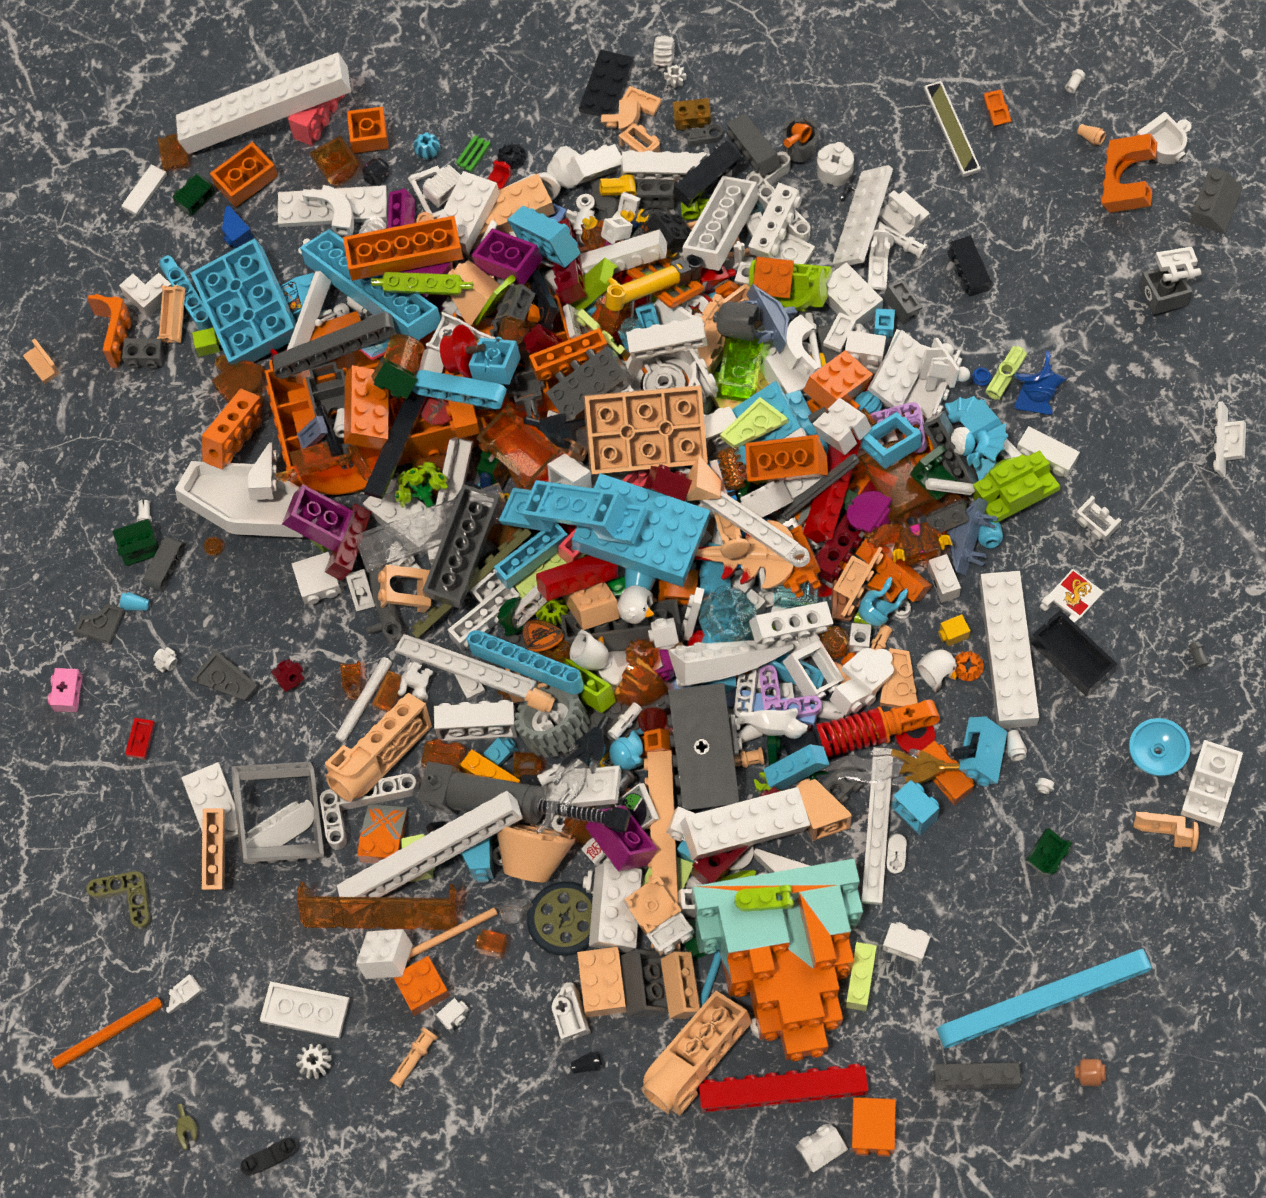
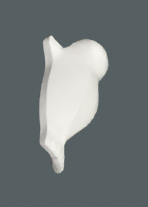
M796 708L785 711L761 710L743 712L739 714L737 724L748 723L757 731L769 736L786 735L791 739H797L807 732V725L795 718L798 714Z

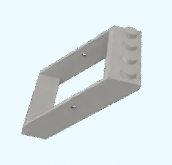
M311 762L232 766L239 849L243 863L257 864L261 861L275 863L278 860L297 861L304 858L316 860L318 857H324L315 774ZM307 776L310 802L314 807L313 830L315 843L246 848L239 780Z

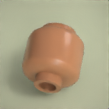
M1082 1059L1079 1066H1075V1078L1079 1079L1082 1086H1101L1102 1081H1106V1065H1102L1101 1060Z

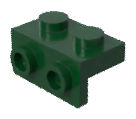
M1045 828L1025 862L1042 876L1053 875L1058 871L1061 860L1070 852L1072 842L1070 840H1063L1050 828Z

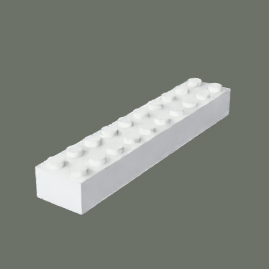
M338 52L177 114L178 142L190 154L350 93L348 66Z

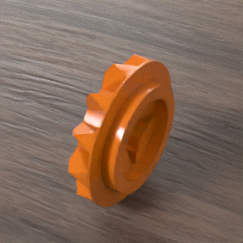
M970 650L969 652L962 651L955 656V671L959 679L974 681L982 675L984 664L979 654H975ZM969 659L974 667H970V670L966 672V666L963 664H966Z

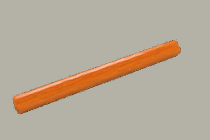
M155 997L51 1060L53 1066L56 1069H60L163 1007L161 1000Z

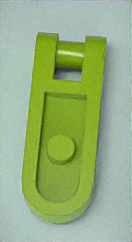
M791 885L742 889L736 893L734 899L737 909L745 912L788 909L794 906L793 899L790 897L792 893ZM782 895V900L777 901L776 896Z

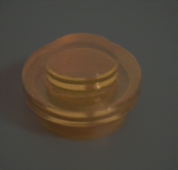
M210 537L204 542L203 547L208 555L215 556L222 551L223 544L219 538Z

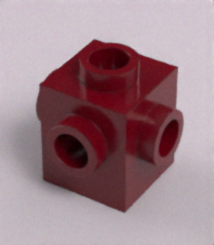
M290 659L280 662L277 668L270 672L285 692L291 688L298 687L301 681L305 679L301 674L303 672L302 667L298 662L293 663Z

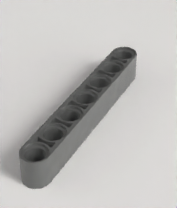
M380 313L276 354L273 357L274 374L280 379L288 378L390 338L395 334L393 317L390 313Z

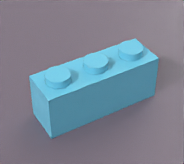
M809 744L763 770L770 788L785 789L829 765L823 746Z

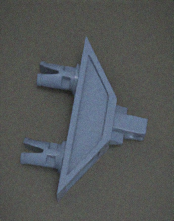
M752 284L746 294L749 300L741 301V303L755 304L760 308L759 319L766 330L756 332L755 339H760L758 341L759 344L771 340L780 354L786 344L788 322L794 318L797 311L794 306L783 308L781 302Z
M978 498L965 510L969 517L968 522L942 532L950 536L952 542L950 548L956 572L965 576L970 562L980 566L985 564L978 560V558H986V554L973 551L981 525L995 528L996 525L989 523V521H998L996 516L985 514L988 501Z

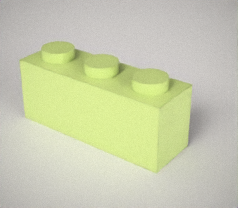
M856 942L846 1008L867 1011L877 945Z

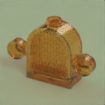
M225 355L218 356L215 359V366L222 373L211 380L217 392L229 403L240 389H244L260 396V405L263 407L265 403L261 395L265 388L263 377L265 369L263 366L246 360L231 365Z

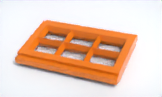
M666 256V258L627 270V274L636 280L670 267L672 260ZM690 281L689 284L681 287L675 284L652 294L669 308H674L700 294L704 290V286L698 281Z

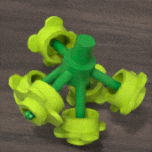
M425 462L423 466H418L420 470L412 468L398 476L397 484H399V490L396 491L395 498L397 502H400L402 508L405 507L406 503H410L412 497H419L420 500L423 499L426 507L434 505L430 497L432 495L431 491L433 489H447V477L443 473L436 472L440 468H437L435 463ZM408 487H412L417 493H411Z

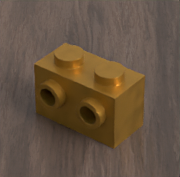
M709 98L673 102L675 130L704 128V125H710Z

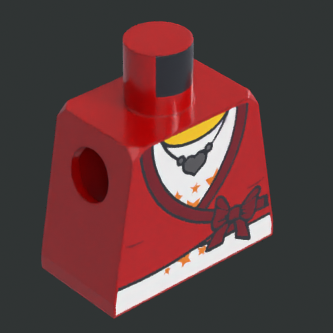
M724 264L719 271L702 267L701 277L696 280L704 286V290L701 293L708 295L715 292V288L727 281L734 280L736 271L734 268L726 270Z

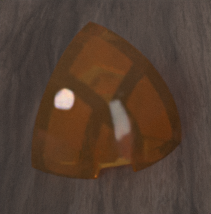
M634 655L622 674L621 682L615 688L614 697L616 702L626 706H631L634 702L639 706H645L662 698L668 692V687L651 667Z

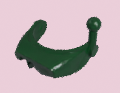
M516 597L507 600L500 607L497 616L500 625L505 629L504 635L507 637L517 634L524 626L523 624L519 628H514L512 623L514 609L519 604V599Z

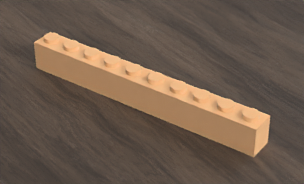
M672 751L647 752L648 758H644V770H648V778H645V787L649 790L650 799L659 818L647 827V829L651 830V836L648 837L658 848L648 864V868H652V876H649V881L659 876L664 883L663 887L673 902L678 904L676 840L666 833L675 810ZM680 943L675 946L676 949L671 953L681 952Z

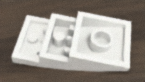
M1204 740L1180 815L1220 828L1243 753Z

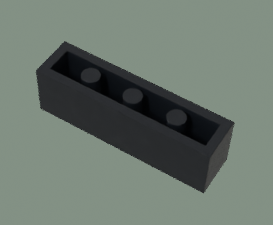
M727 140L722 145L719 143L714 147L709 156L705 155L700 160L698 166H692L684 178L680 177L674 183L673 194L689 208L719 182L722 176H725L736 167L742 155Z

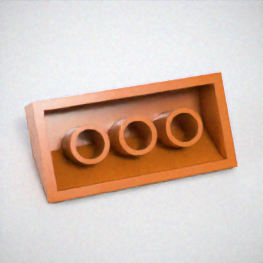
M818 435L745 443L747 482L759 484L828 476L827 455Z

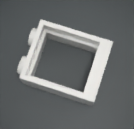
M820 639L792 653L782 661L803 696L812 695L821 699L826 695L825 692H834L835 687L845 680ZM809 656L813 658L828 684L819 689L815 688L799 662Z

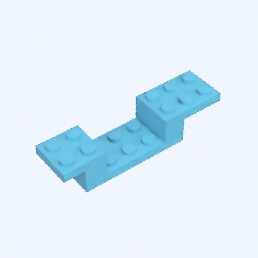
M536 480L532 490L512 489L499 521L503 525L551 532L555 522L590 527L600 540L634 545L648 510L642 506L628 505L619 492Z

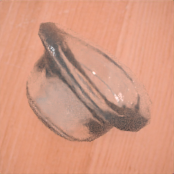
M517 898L499 902L494 907L499 909L501 919L505 923L519 924L526 919L527 910L532 908L533 903L528 899Z

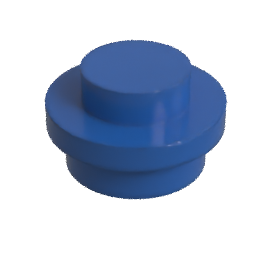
M978 368L973 372L972 380L978 386H986L991 381V373L986 368Z

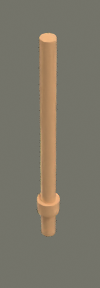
M495 908L411 948L407 962L411 960L410 958L498 915Z

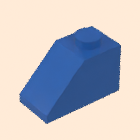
M229 205L226 206L222 226L223 240L228 246L232 245L236 249L250 241L253 235L250 228Z

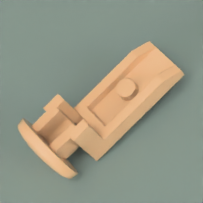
M713 512L723 542L720 549L721 554L725 558L731 559L744 555L749 550V542L742 539L740 529L716 512Z
M1136 812L1134 828L1145 832L1173 834L1174 847H1190V852H1195L1199 839L1197 822H1193L1191 828H1185V817Z

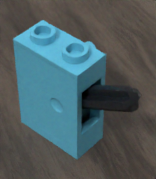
M986 716L969 717L966 736L963 742L964 746L954 748L953 752H951V756H954L955 760H960L959 770L965 773L968 778L977 781L978 785L989 786V784H998L1007 731Z

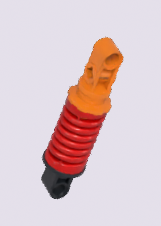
M924 700L896 709L895 707L890 708V711L883 712L879 706L867 712H861L859 715L853 714L852 717L848 715L845 719L842 717L838 720L833 719L830 723L825 721L819 724H811V731L805 732L797 739L786 737L783 744L787 756L811 744L823 746L827 758L833 756L832 747L835 755H840V748L843 753H847L848 747L850 751H855V745L857 749H862V743L868 748L870 741L874 746L881 743H889L891 735H901L903 732L935 725L940 721V716L933 700Z

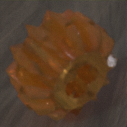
M637 638L636 641H630L625 651L626 662L630 663L631 668L637 667L638 671L640 668L646 671L649 667L653 668L659 657L658 648L655 647L653 641L647 642L646 638L644 640Z

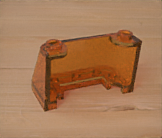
M507 405L476 437L480 443L478 446L485 453L489 451L520 478L518 481L525 488L528 486L533 488L536 480L543 481L548 477L547 464L564 453L556 445L553 446L551 442L548 443L530 426L523 424V419L515 415V410Z
M889 441L882 446L888 449L900 441ZM868 453L858 456L859 464L853 468L852 474L855 477H862L867 474L878 491L893 500L888 507L891 510L887 515L890 521L888 526L907 522L906 519L914 517L915 520L919 519L935 501L909 475L917 464L910 454L885 469Z

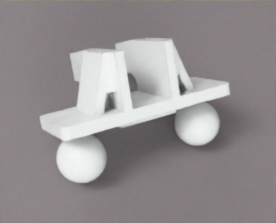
M934 338L931 348H926L921 361L919 378L926 379V391L935 390L939 378H944L949 387L954 388L956 381L965 382L970 377L968 368H958L952 359L953 346L949 343L942 344L938 338Z

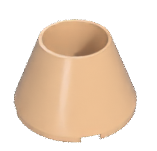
M519 822L508 827L506 826L503 830L497 832L504 873L515 878L533 882H548L575 843V837L571 839V835L533 824H519Z

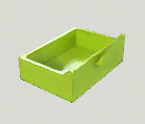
M604 257L584 275L587 296L571 303L570 306L577 310H584L610 286L608 279L613 276V271L618 266Z

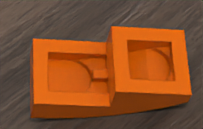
M1002 89L984 93L983 97L992 125L998 126L1011 123Z

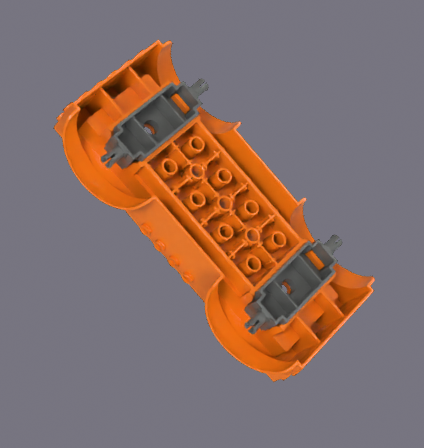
M555 295L552 297L559 308L558 316L554 319L552 333L565 342L571 338L569 337L563 308L558 296ZM497 302L496 308L499 310L501 303ZM456 312L453 313V317L465 322L463 317L459 316ZM526 315L522 326L511 329L506 328L495 317L484 318L478 325L473 324V328L492 337L516 341L521 357L517 367L521 366L524 370L520 372L515 371L520 386L507 388L505 398L499 410L495 412L492 410L476 411L475 405H473L480 433L463 437V439L474 441L472 447L474 448L477 445L495 441L526 426L540 442L545 440L546 436L534 426L523 424L525 416L538 420L546 418L549 410L559 412L546 393L558 384L559 381L555 375L548 380L537 381L530 365L529 355L531 354L526 350V344L523 340L534 328L531 321L527 320ZM436 329L414 344H411L402 336H397L396 338L403 343V346L374 360L369 359L360 350L300 372L296 378H277L274 374L273 360L269 361L270 370L265 371L268 382L266 389L271 400L270 406L274 413V422L278 430V439L283 450L282 456L286 463V472L290 482L298 487L304 484L318 493L330 495L348 494L365 489L382 449L345 444L344 438L337 437L342 455L333 457L325 436L309 451H302L297 433L317 416L315 408L319 406L325 407L334 428L335 420L331 418L337 414L338 409L344 408L345 375L352 365L375 369L381 358L384 357L416 374L425 349H428L426 343L431 341ZM571 368L568 372L563 373V375L567 377L574 369ZM389 389L388 435L405 399L402 396L401 398L393 396ZM443 399L427 420L432 422L447 401ZM420 413L397 466L407 463H418L423 459L437 458L442 454H446L449 440L457 437L456 431H451L449 421L442 424L430 423Z

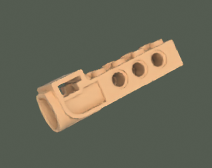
M407 693L358 741L354 748L349 749L342 745L325 762L328 771L326 780L330 789L348 802L367 794L432 727L426 703Z
M715 991L647 1070L641 1090L648 1100L667 1114L672 1110L680 1116L698 1095L696 1089L752 1023L748 1011L718 991Z

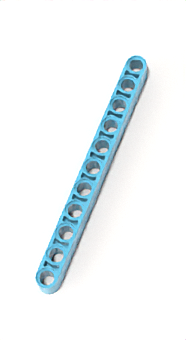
M1140 949L940 1025L936 1028V1031L944 1049L950 1048L1150 971L1152 966L1144 949Z

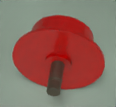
M457 325L453 329L452 335L444 336L441 339L440 357L445 369L449 373L460 372L464 377L472 378L469 368L470 360L474 353L486 351V345H477L471 330L465 325Z

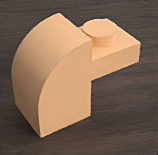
M637 99L619 100V114L601 115V122L607 128H617L619 126V130L623 133L633 123L638 124L640 119V103Z

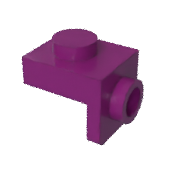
M661 649L659 653L663 668L653 671L656 682H665L675 677L667 649Z

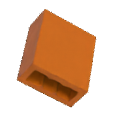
M853 1097L852 1152H856V1155L859 1156L877 1153V1156L889 1157L890 1154H894L896 1099Z

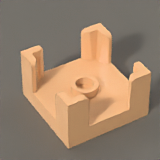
M659 876L623 899V902L645 934H648L665 920L682 911L663 887L664 883Z

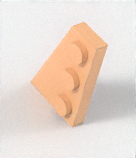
M890 648L889 652L892 655L891 664L894 671L891 678L883 684L880 705L900 708L918 703L909 651Z

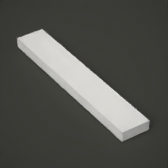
M315 271L287 350L309 342L311 339L315 320L318 319L331 280L321 271ZM295 374V375L290 376V377H291V378H296L298 374Z

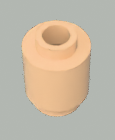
M534 687L533 691L528 690L525 701L528 702L527 706L543 713L545 711L550 713L555 698L551 696L552 694Z

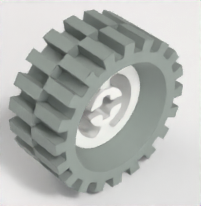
M544 686L540 689L552 694L551 696L555 698L550 713L546 711L543 713L527 706L528 702L523 699L525 704H519L517 709L520 713H515L516 721H514V725L531 752H534L537 756H540L542 753L543 757H549L550 753H552L553 757L559 756L560 751L564 754L569 752L567 748L570 746L575 748L574 742L583 736L582 733H587L589 729L587 725L590 724L588 712L577 694H569L550 686V689H547Z

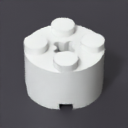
M842 142L829 144L818 152L817 175L823 183L841 186L851 179L854 168V156L852 151Z

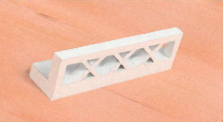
M457 437L449 440L443 474L447 477L446 484L448 487L447 489L441 488L438 492L434 511L436 514L446 513L445 510L461 490L462 485L465 484L474 441L463 438L457 439Z

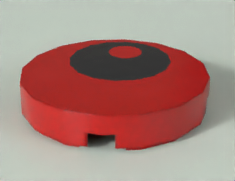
M926 726L903 732L901 735L895 734L896 743L905 753L916 755L920 750L922 751L934 742V727Z

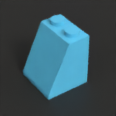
M492 835L460 853L473 880H477L480 883L494 879Z

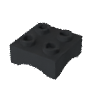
M654 213L646 223L649 228L655 231L660 229L667 241V249L669 250L683 247L692 231L678 214Z

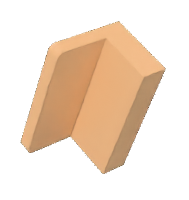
M34 339L32 342L35 347L23 356L42 382L46 384L60 373L50 357Z

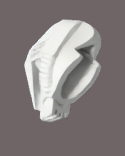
M563 146L554 154L547 167V173L553 175L560 186L572 189L577 185L567 170L566 165L571 161L570 158L578 153L568 146Z

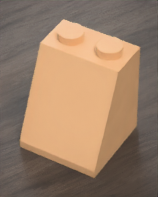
M467 260L463 264L459 263L448 274L460 275L462 282L474 283L473 290L462 289L460 295H450L465 322L472 326L485 303L500 284L470 260Z
M806 779L799 782V785H796L799 788L810 822L808 830L812 841L851 827L850 812L816 779L811 781Z

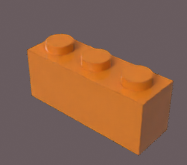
M936 741L922 750L939 760H943L944 763H958L955 759L951 760L947 755L948 752L942 744L938 745ZM944 771V774L931 779L953 805H956L969 795L974 787L973 780L968 778L962 771Z

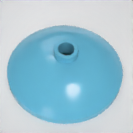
M1154 718L1142 722L1135 728L1129 741V751L1134 763L1145 773L1153 776H1169L1181 770L1186 764L1190 755V742L1187 734L1178 724L1167 719ZM1154 750H1160L1161 754H1156Z

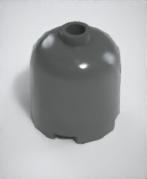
M794 117L783 126L782 140L784 141L786 138L793 136L791 129L796 123L811 126V136L805 143L797 141L789 148L783 143V149L790 156V160L805 162L813 158L817 151L818 126L812 119L804 117V119H796Z
M725 302L720 306L718 312L715 311L713 322L716 323V328L720 335L753 342L757 329H754L755 321H759L760 308L755 304Z

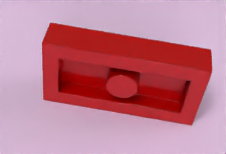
M134 718L125 752L126 757L146 760L155 726L154 721Z

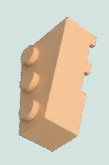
M706 323L704 328L708 346L698 347L697 350L700 359L703 358L707 365L708 373L713 374L723 358L726 337L719 334L716 326Z

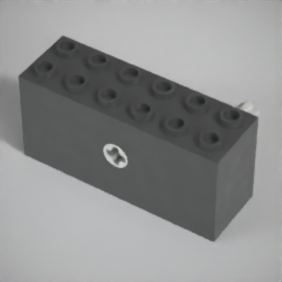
M724 683L668 690V695H665L666 708H670L671 715H667L668 727H673L670 743L671 747H675L676 755H672L673 767H678L675 783L676 787H680L681 795H677L678 806L686 810L739 803ZM700 742H703V745L707 746V748L704 749V753H700L699 749L696 750V747L699 746Z

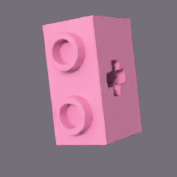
M55 668L54 675L51 676L52 692L48 695V704L54 711H78L82 674L78 669Z

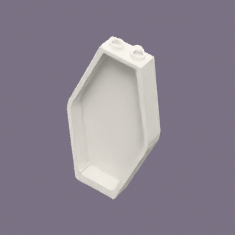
M191 461L175 488L178 502L229 533L303 538V535L282 525L293 494L300 487L277 474V476H274V480L277 483V491H273V499L250 500L248 473L254 464L230 463L221 470L204 462Z

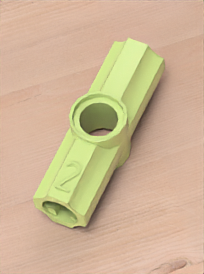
M1013 346L1005 360L999 365L997 373L985 391L990 398L1000 400L1009 384L1013 382L1014 374L1017 373L1027 356V352L1023 348Z

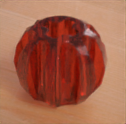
M645 708L638 716V724L643 732L659 728L665 729L667 727V715L661 708Z

